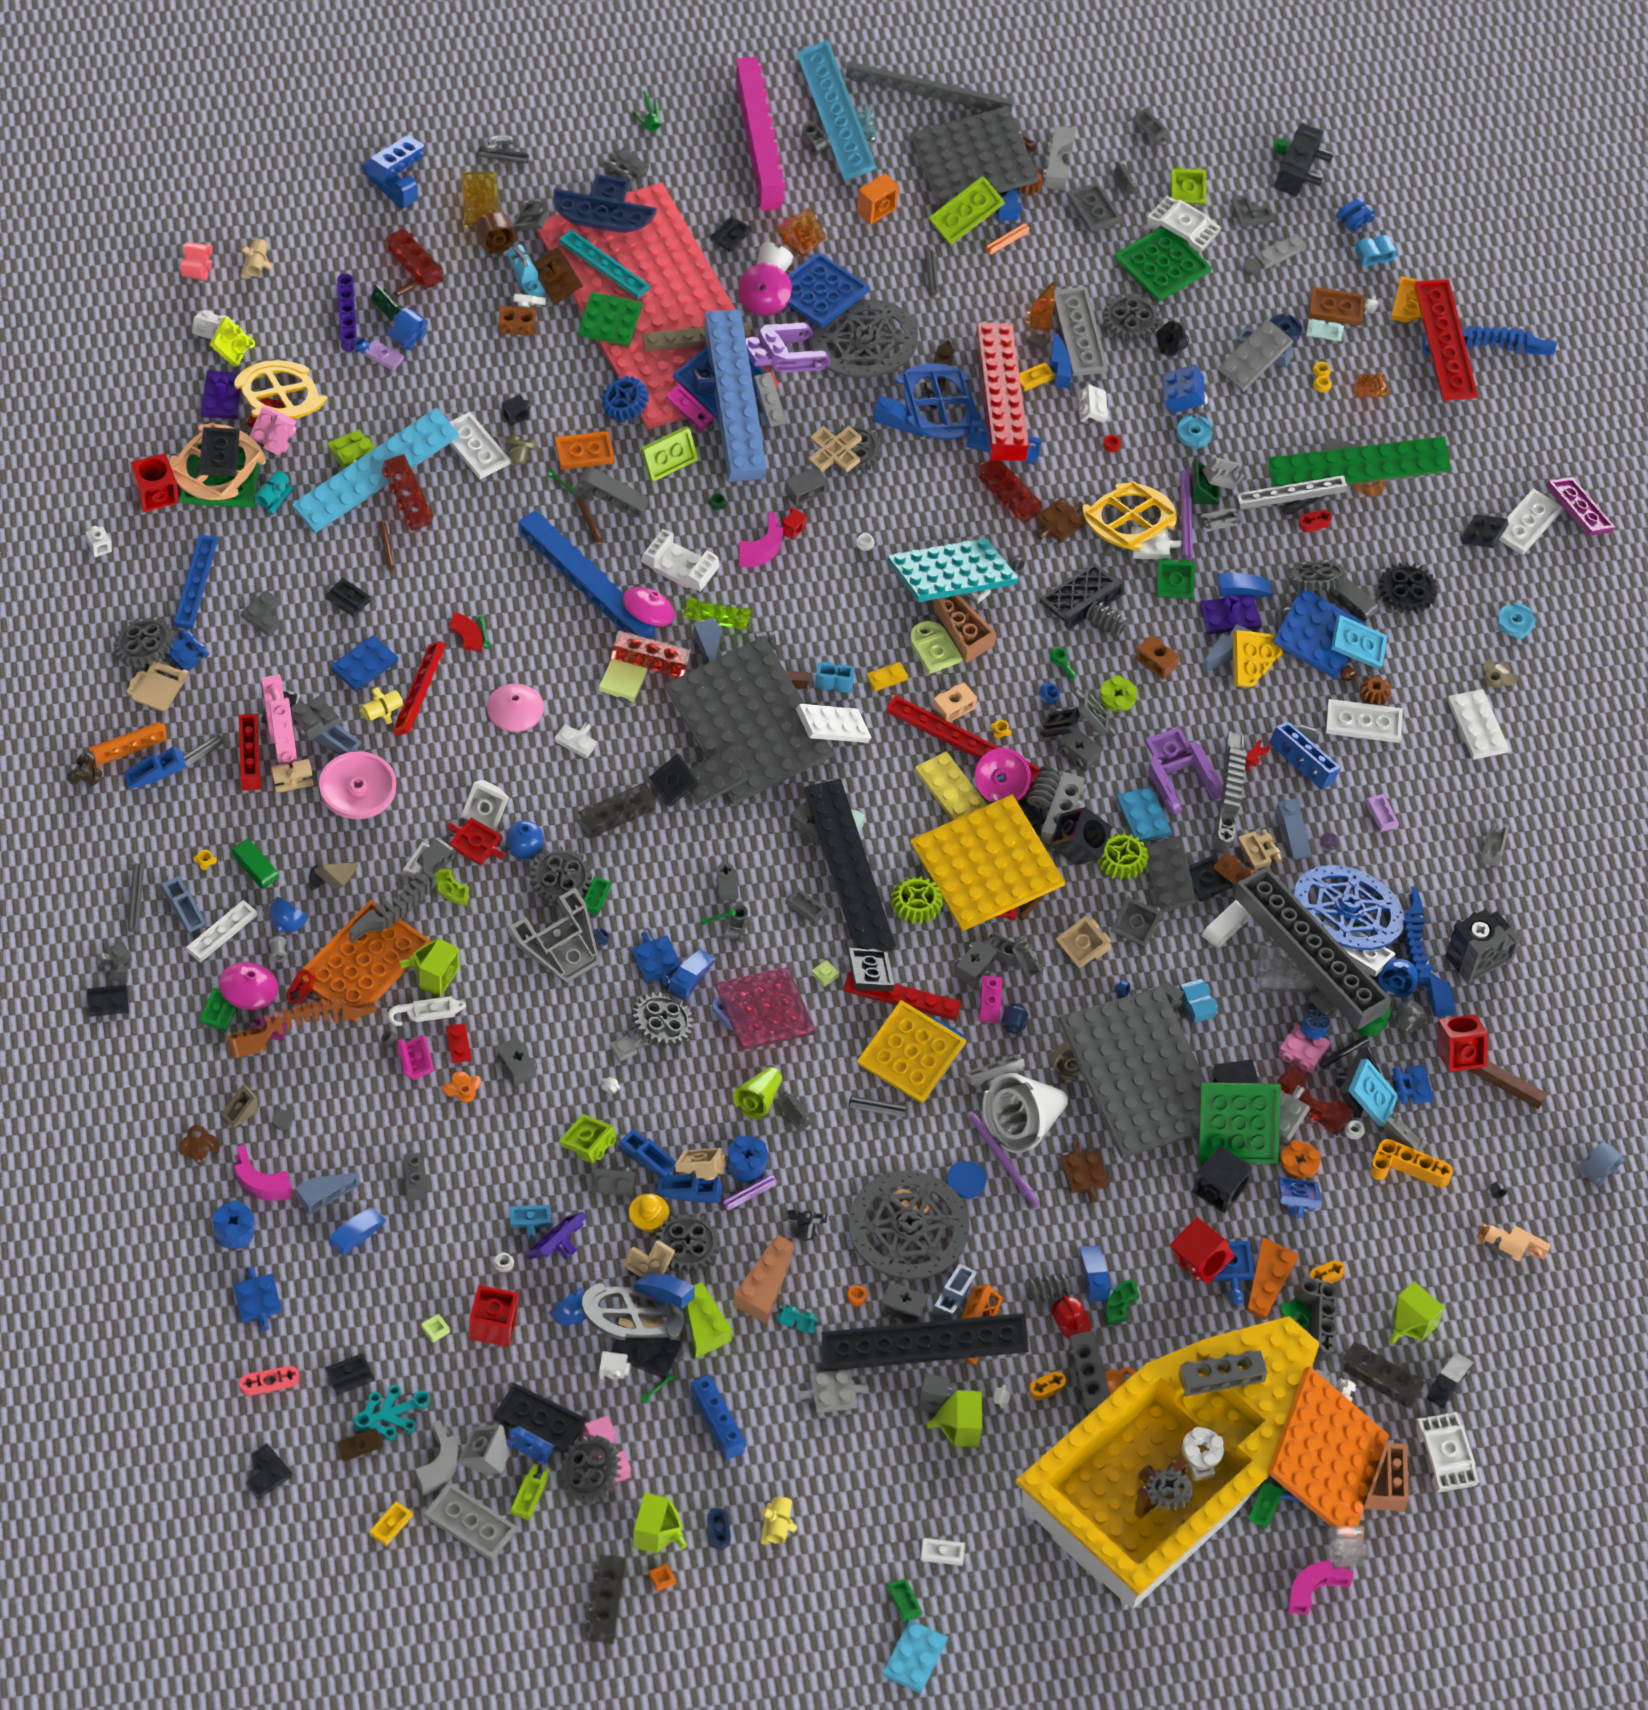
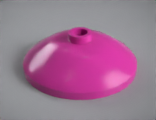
M760 263L752 266L745 272L739 284V296L743 305L750 312L759 316L777 314L785 308L791 297V281L787 273L775 264ZM766 285V289L761 291L760 287Z
M634 587L626 590L623 595L622 601L625 608L634 617L647 624L667 626L675 618V610L670 601L656 590Z
M997 748L981 757L975 768L974 779L979 793L989 802L994 803L1012 794L1016 801H1018L1029 789L1031 771L1027 761L1018 752L1008 748ZM999 774L1003 776L1002 781L997 779Z
M239 962L230 965L222 972L219 980V989L222 996L232 1005L242 1009L255 1010L264 1008L275 1000L278 993V982L274 974L266 967L252 962Z

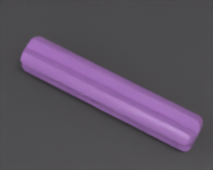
M769 1175L723 1200L725 1209L731 1210L777 1184V1180L773 1175Z

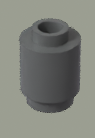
M1295 724V728L1311 742L1317 744L1320 735L1317 732V728Z

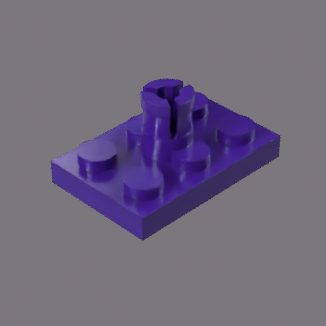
M207 370L201 417L238 419L241 389H236L234 382L241 372Z
M1254 595L1229 596V598L1205 600L1199 603L1207 635L1232 632L1236 624L1248 630L1261 629L1262 623Z
M583 1211L567 1215L532 1246L525 1255L529 1260L541 1259L543 1256H550L555 1251V1247L564 1260L568 1259L570 1254L573 1255L577 1251V1248L570 1242L568 1235L572 1231H578L584 1225L582 1222L587 1219V1216Z

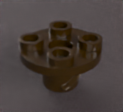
M87 751L84 755H79L75 762L77 766L74 770H70L66 776L71 785H76L81 779L91 786L96 785L100 781L102 771L93 764L95 757L93 752Z

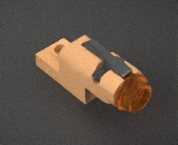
M1484 1223L1477 1235V1238L1481 1239L1480 1242L1503 1259L1512 1258L1516 1261H1520L1526 1251L1532 1256L1544 1260L1551 1244L1517 1226L1514 1227L1511 1234H1508L1505 1230Z

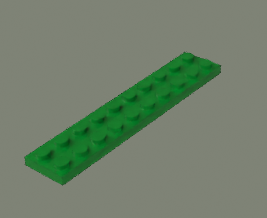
M1445 436L1267 458L1271 487L1344 476L1346 484L1451 472Z

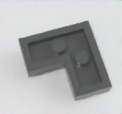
M1248 195L1231 197V204L1240 227L1274 222V215L1270 205L1253 207Z
M540 201L525 202L512 225L515 232L541 229L545 225L549 215L546 211H540L542 207Z
M266 590L241 612V617L269 637L281 626V621L271 614L280 605V599Z

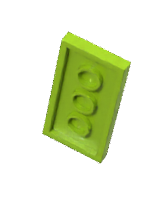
M982 176L931 215L929 221L951 246L1002 207L1005 201L986 178Z

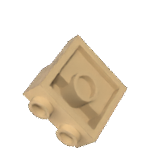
M1084 916L1056 938L1057 942L1079 969L1095 958L1097 960L1112 948L1109 944L1111 940L1105 932L1101 934L1098 930L1100 928L1098 923L1094 919L1090 920L1087 916Z
M723 1148L684 1150L675 1164L676 1172L690 1174L696 1171L697 1178L712 1180L718 1174L723 1173V1167H727V1155H724Z

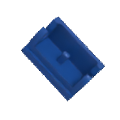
M519 1426L510 1431L509 1435L511 1438L506 1442L508 1447L521 1451L537 1460V1463L541 1465L547 1463L554 1445Z

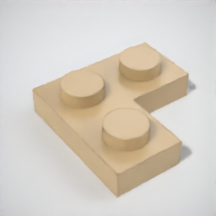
M660 1241L655 1242L649 1256L632 1247L622 1266L641 1278L646 1273L664 1274L675 1251Z

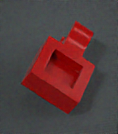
M1262 740L1257 741L1256 746L1254 745L1245 758L1246 764L1244 767L1246 771L1249 772L1253 766L1257 767L1261 760L1260 755L1268 754L1270 750L1269 744L1266 748H1262Z

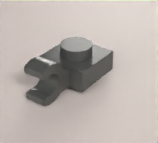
M124 942L105 949V953H99L95 956L97 959L95 963L99 969L108 964H112L115 968L132 961V956Z

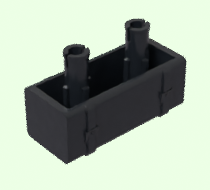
M1300 123L1287 154L1282 160L1274 184L1275 189L1297 197L1304 182L1318 187L1321 186L1324 177L1311 173L1309 170L1315 158L1331 163L1334 153L1320 148L1324 135L1323 130Z

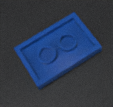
M372 635L331 665V670L357 692L397 663L398 656Z

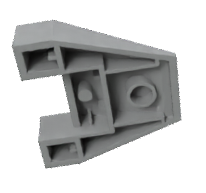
M576 887L557 899V903L566 917L537 934L526 917L509 926L507 930L519 949L566 983L600 964L586 903Z

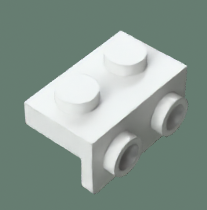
M208 310L201 311L194 317L192 334L212 339L221 319L226 316H218Z
M1088 384L1078 393L1080 421L1084 422L1090 417L1104 423L1108 420L1106 391Z

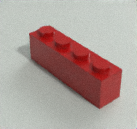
M258 714L238 715L242 790H261Z

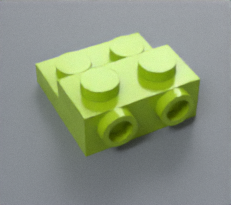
M1176 167L1170 172L1171 198L1181 200L1188 205H1206V170L1198 167L1192 169Z
M360 429L327 443L328 449L342 469H345L375 449L373 443L368 437L365 438Z
M582 1114L559 1140V1144L561 1147L575 1152L579 1159L593 1164L596 1160L603 1158L604 1151L608 1146L615 1144L617 1135L612 1125Z

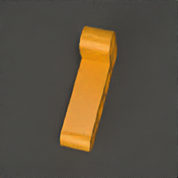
M1385 1139L1380 1143L1370 1168V1175L1376 1180L1384 1179L1391 1167L1437 1187H1446L1453 1173L1450 1164L1390 1139Z

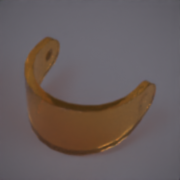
M1379 480L1372 485L1356 483L1354 488L1365 496L1376 497L1384 492L1385 480Z

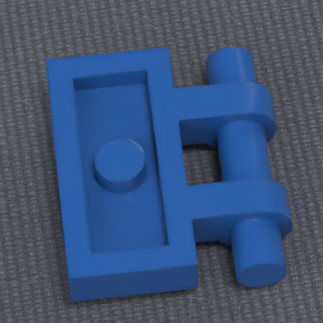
M183 629L180 632L183 639L179 640L175 636V642L172 643L174 647L169 648L170 654L166 655L181 670L189 671L200 663L198 656L202 655L204 658H207L210 653L206 650V646L203 643H199L195 639L196 637L193 633ZM191 645L194 649L190 651L187 646Z
M1425 1065L1408 1066L1405 1068V1074L1401 1073L1400 1067L1392 1069L1393 1082L1396 1083V1093L1398 1098H1400L1401 1104H1407L1409 1102L1408 1098H1412L1413 1104L1433 1102L1434 1097ZM1408 1082L1409 1089L1405 1088L1404 1083Z

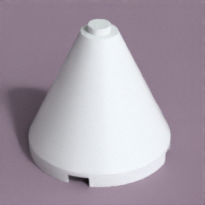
M1015 1073L1000 1075L990 1082L992 1085L989 1090L985 1091L983 1097V1115L989 1133L992 1137L996 1136L1002 1144L1000 1146L1009 1152L1022 1153L1033 1149L1039 1144L1066 1108L1068 1098L1063 1090Z

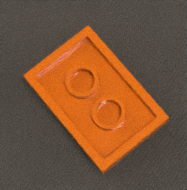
M609 431L555 437L561 470L615 464Z

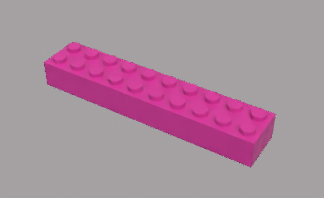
M757 56L736 59L735 84L760 210L781 209L782 202L785 201L783 191L785 190V180L781 178L783 177L782 166H779L780 154L776 153L778 150L777 140L773 139L775 138L774 127H771L772 115L768 114L770 112L769 102H766L767 90L763 89L765 82L764 76H761L762 65L758 63Z

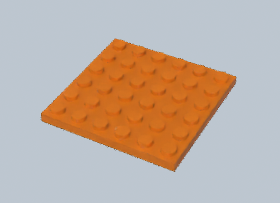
M1306 1367L1302 1373L1267 1473L1347 1541L1354 1540L1389 1434L1314 1369Z

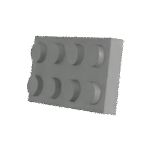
M1266 319L1218 367V371L1244 392L1293 343V340L1270 320Z
M450 1482L424 1513L426 1519L492 1562L517 1531V1526Z

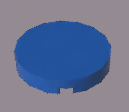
M972 1161L957 1162L948 1171L947 1184L952 1187L960 1198H975L986 1187L987 1176L984 1169Z

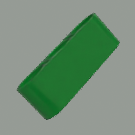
M246 839L231 848L233 857L261 889L279 879V874L274 866L250 839Z

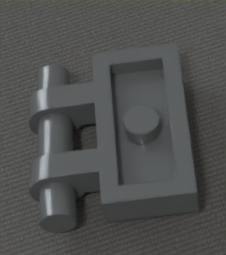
M621 148L611 157L612 162L606 160L603 164L608 168V171L617 174L619 178L630 180V184L634 181L633 177L638 179L649 170L647 163L625 148Z

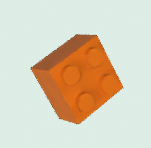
M886 173L876 177L867 185H863L859 189L857 213L871 225L896 210L899 185Z

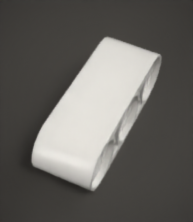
M1236 900L1204 930L1202 937L1216 948H1219L1250 919L1251 915Z

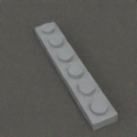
M1344 476L1237 493V501L1240 510L1251 509L1253 507L1347 492V484Z

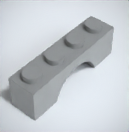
M1055 125V131L1051 132L1049 142H1052V145L1049 144L1047 155H1050V157H1046L1045 167L1047 170L1043 171L1042 178L1045 180L1044 188L1065 191L1069 166L1063 164L1059 157L1072 153L1075 128Z

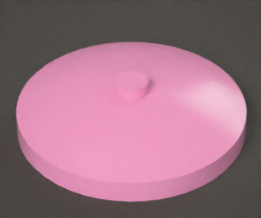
M367 752L345 753L331 760L323 769L319 780L320 795L324 804L339 816L349 819L370 818L383 812L392 803L396 794L395 773L391 766L377 755Z

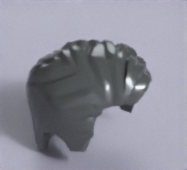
M1406 1000L1399 1005L1394 1021L1401 1029L1407 1032H1414L1417 1029L1420 1030L1428 1021V1018L1421 1005L1414 1001Z

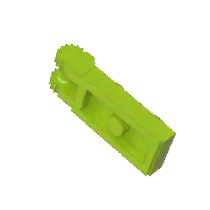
M533 1464L529 1474L526 1475L511 1508L512 1515L528 1521L533 1516L550 1474V1469L545 1468L540 1480L534 1478L538 1471L537 1464Z

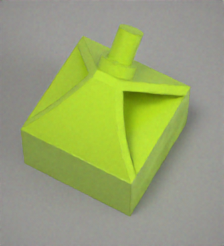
M438 938L418 949L409 959L399 961L401 969L407 967L415 968L419 988L440 998L460 969L459 948Z
M1413 1281L1398 1295L1392 1312L1393 1333L1388 1340L1395 1344L1399 1337L1407 1335L1423 1341L1438 1326L1445 1307Z
M957 1390L939 1409L936 1416L926 1422L927 1428H941L953 1446L979 1447L982 1432V1391Z
M644 1493L634 1527L633 1548L659 1553L672 1541L677 1543L680 1550L687 1547V1543L683 1539V1527L680 1517L669 1498Z

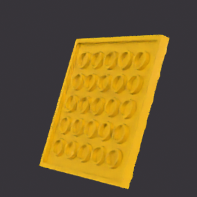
M1013 794L910 840V844L931 880L936 883V887H940L943 900L962 932L1065 886L1063 877Z

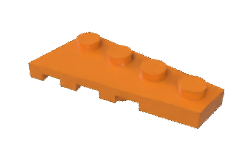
M1263 1237L1247 1309L1248 1313L1266 1320L1298 1260V1253Z

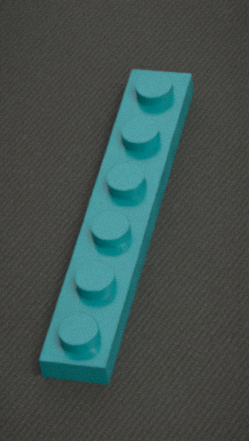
M572 229L559 239V244L636 299L641 298L650 290L648 283Z

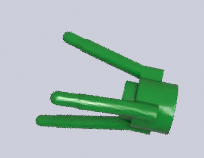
M644 90L643 95L649 114L645 116L644 121L635 110L632 113L640 121L644 129L648 128L649 131H656L662 125L658 101L654 99V114L647 93Z

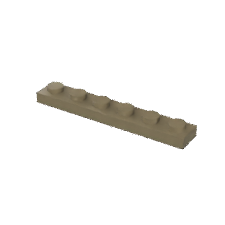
M743 322L745 338H750L748 322ZM704 327L643 333L642 337L645 352L706 345Z

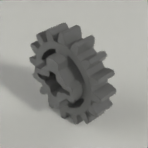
M1162 1468L1161 1474L1155 1471L1154 1477H1149L1147 1498H1151L1152 1505L1157 1503V1509L1165 1507V1510L1168 1512L1169 1508L1173 1507L1174 1511H1177V1506L1184 1508L1185 1502H1190L1192 1481H1188L1187 1474L1182 1476V1470H1178L1176 1473L1173 1468H1170L1169 1472Z

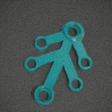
M392 1385L388 1389V1396L380 1412L372 1414L375 1406L380 1405L382 1401L380 1393L372 1392L369 1395V1402L364 1412L358 1413L353 1418V1427L361 1433L376 1428L377 1432L384 1435L386 1440L393 1441L397 1436L396 1429L376 1423L383 1420L402 1427L406 1433L412 1434L416 1430L415 1421L411 1419L406 1420L395 1415L414 1408H427L430 1404V1396L425 1391H418L414 1394L413 1400L392 1407L395 1399L401 1396L400 1387ZM397 1390L398 1393L392 1394L391 1391ZM373 1397L379 1398L377 1401L372 1400ZM424 1400L425 1403L420 1404L418 1401ZM363 1421H364V1422H366L367 1424H366V1425H360V1422H363ZM410 1424L413 1425V1428L408 1429L406 1426ZM388 1432L394 1433L392 1436L387 1435Z

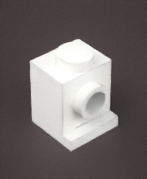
M93 526L85 532L86 541L94 557L112 552L111 540L108 538L103 526L99 528Z
M603 1351L599 1379H603L604 1376H608L611 1379H624L625 1375H629L630 1363H627V1355Z

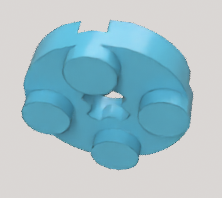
M1193 415L1186 416L1178 424L1176 433L1178 439L1192 450H1197L1199 447L1207 445L1211 441L1213 434L1211 423L1201 416L1198 418H1192Z
M1514 603L1513 606L1506 605L1500 610L1498 616L1499 630L1519 639L1524 638L1533 630L1535 617L1532 615V610L1529 607L1520 603ZM1516 618H1518L1519 622L1513 621V619L1515 620Z

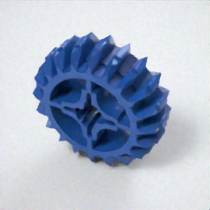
M625 375L623 379L618 376L617 381L612 380L611 385L606 384L607 390H603V396H601V406L605 414L617 422L621 420L625 423L627 419L632 422V417L638 418L639 413L644 414L643 408H648L649 392L645 384L633 376L629 378Z

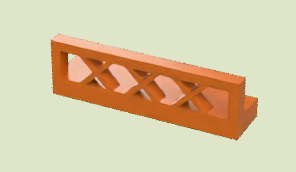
M158 722L89 747L88 749L89 752L91 751L95 754L93 761L96 766L167 741L166 726L164 723L160 724Z
M988 1284L974 1286L960 1319L982 1317L983 1311L986 1312V1316H995L1003 1297ZM989 1296L995 1299L992 1307L989 1304ZM979 1357L964 1358V1360L972 1366L976 1365Z

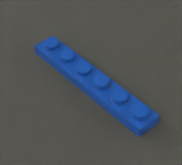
M199 535L175 617L174 627L193 630L218 544V537Z

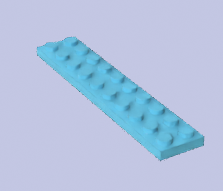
M825 40L797 52L844 181L847 182L877 169L829 41Z
M435 408L292 503V507L315 534L457 439L459 433L441 411Z

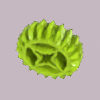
M1116 832L1114 836L1110 835L1104 849V855L1101 859L1097 860V863L1100 865L1101 871L1106 870V876L1111 874L1113 879L1119 877L1121 881L1125 877L1129 880L1131 876L1136 878L1137 874L1141 875L1143 869L1146 868L1148 851L1144 847V842H1139V837L1134 839L1132 834L1126 836L1125 832L1122 835Z
M913 875L911 880L907 877L904 879V882L900 880L898 886L895 885L891 894V905L894 907V913H898L899 918L904 917L905 922L911 920L912 925L915 921H918L921 925L923 920L927 923L930 919L934 920L936 915H939L943 906V895L940 893V887H936L935 882L930 883L929 878L923 880L922 875L919 879H916ZM903 896H905V897L907 898V899H906V900H907V903H905V902L903 901V899H902ZM927 897L931 899V904L928 903Z

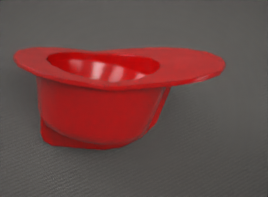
M1063 1296L1062 1299L1055 1302L1052 1307V1316L1064 1337L1070 1340V1336L1091 1331L1090 1319L1078 1299Z

